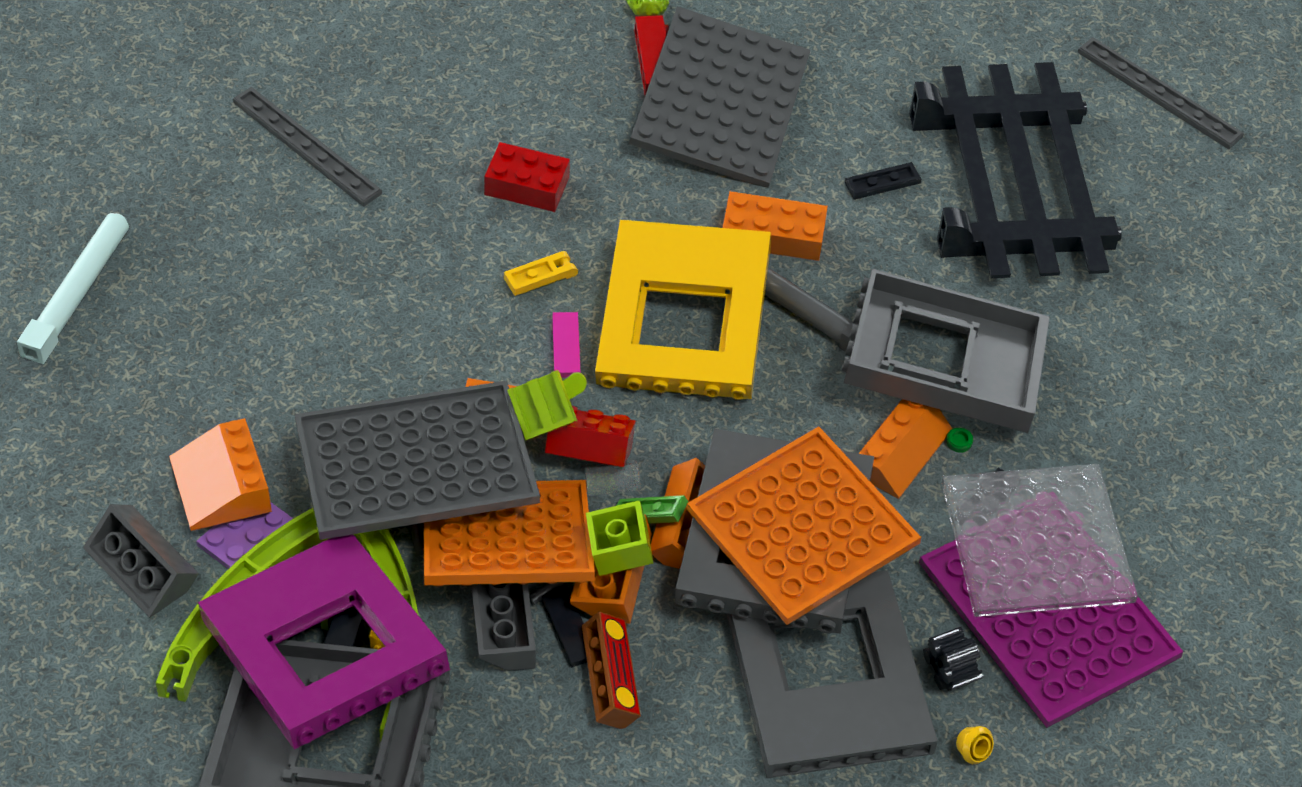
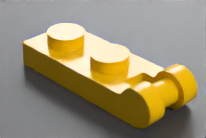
M561 251L505 271L504 280L514 296L563 278L569 279L578 274V269L575 264L570 263L571 259L568 253Z

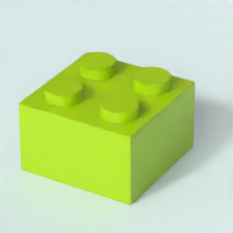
M640 500L586 513L592 556L599 576L654 563L647 523Z

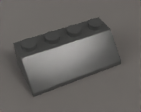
M110 504L83 546L85 551L148 617H152L187 593L199 574L133 505Z
M472 584L479 658L507 671L536 668V648L528 584Z

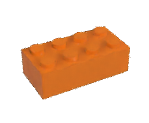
M729 191L723 228L771 232L770 254L819 261L828 206Z

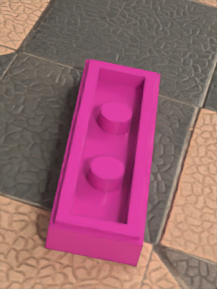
M553 312L554 371L559 370L561 378H567L574 372L581 373L578 312Z

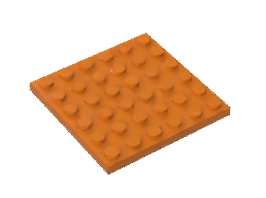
M819 426L687 503L688 512L786 625L921 543V536Z
M586 480L536 481L540 493V503L424 522V585L443 586L461 584L469 586L472 584L499 585L502 583L528 584L543 582L554 584L557 582L584 583L586 581H595L594 559L586 513L589 512Z

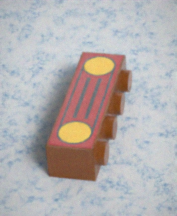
M598 612L582 625L596 722L623 729L641 716L625 619Z

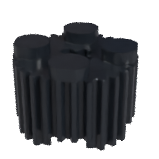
M961 626L929 638L928 647L923 649L926 662L929 665L932 664L937 673L934 675V680L940 690L947 689L952 691L981 680L983 677L982 670H978V664L976 663L977 659L980 658L978 646L975 644V640L965 637L964 629Z

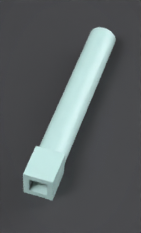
M110 213L105 217L38 319H32L17 340L20 357L41 364L45 363L59 342L58 335L128 231L129 225L124 216Z

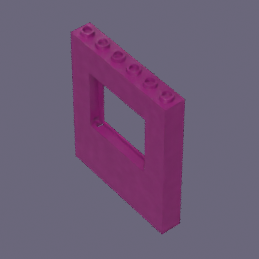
M353 534L330 538L198 602L204 624L294 750L450 670L446 649ZM351 595L354 599V601L350 602L349 597ZM354 606L385 647L305 686L275 644ZM269 635L272 636L273 641L268 642L267 637Z

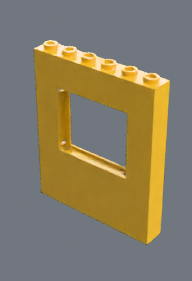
M620 220L595 368L596 384L605 388L622 387L634 391L642 389L653 390L658 393L676 392L683 395L698 394L708 397H732L737 400L752 399L771 248V232ZM645 282L649 284V287H644ZM725 290H730V294H725ZM647 291L726 298L719 351L639 344Z

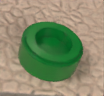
M953 428L948 432L947 446L958 453L967 452L972 447L973 435L965 428Z

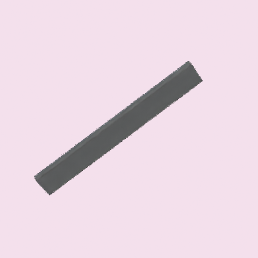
M1094 37L1078 49L1080 55L1228 150L1243 138V132Z
M253 87L248 88L233 98L234 104L363 207L382 195V189Z

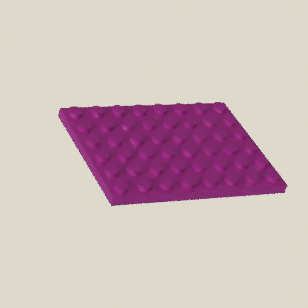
M1053 493L920 557L919 564L1046 728L1182 657L1183 650Z

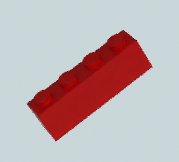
M663 15L635 17L634 33L644 95L647 93L669 30V25L664 24Z

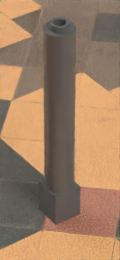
M768 267L765 296L840 344L839 348L846 352L848 342L852 340L849 337L852 326L855 323Z

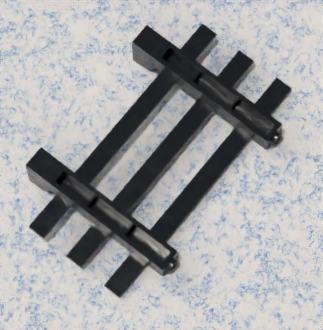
M1054 62L1035 63L1034 65L1041 90L1039 94H1015L1007 64H992L988 66L995 94L990 96H968L961 66H942L948 97H941L939 89L931 83L915 82L909 112L913 131L956 129L977 223H970L967 213L963 210L953 207L943 208L937 235L941 258L985 256L990 279L1010 278L1011 272L1006 255L1034 254L1040 276L1060 275L1056 252L1083 251L1089 274L1109 273L1104 250H1116L1117 243L1122 238L1121 227L1117 226L1115 216L1095 217L1071 129L1072 124L1082 123L1083 116L1087 114V104L1082 100L1080 92H1061ZM1050 125L1074 218H1046L1024 126ZM1003 127L1026 220L998 222L976 128Z

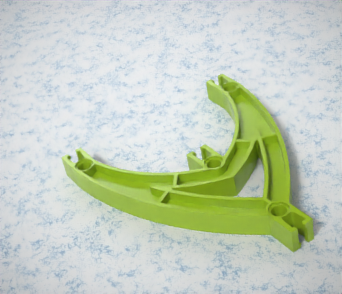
M313 508L290 520L251 548L218 579L201 600L328 540L319 539ZM388 529L353 534L418 614L416 599L407 569ZM352 595L349 597L350 602L354 601ZM198 604L182 625L166 654L156 680L159 697L169 698L170 693L167 692L170 681L175 678L181 680L180 683L176 682L173 686V689L177 692L178 701L186 702L197 671L206 658L219 645L204 624ZM333 616L320 622L321 629L329 630ZM364 620L362 625L370 634L371 628ZM391 701L387 703L386 710L380 725V743L383 736Z

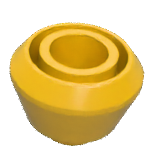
M967 727L959 733L956 746L966 762L979 764L985 761L992 753L994 741L991 731L986 727Z

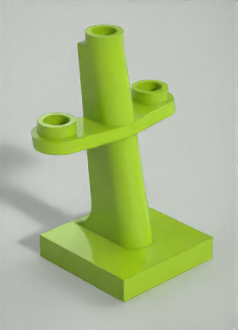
M556 370L548 375L535 378L525 384L507 390L525 440L533 439L577 421L570 399L582 393L587 386L586 377L582 373L574 372L562 381L559 370Z

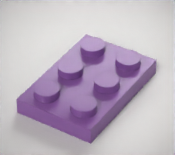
M271 503L272 512L214 525L196 541L197 546L229 569L256 544L293 518Z

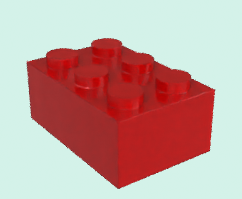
M499 142L484 176V195L555 212L569 180L570 159Z
M572 406L577 421L547 434L545 453L624 467L632 449L636 420H630L628 416L621 414L614 416L603 415L604 413L599 410L581 411L577 410V407Z

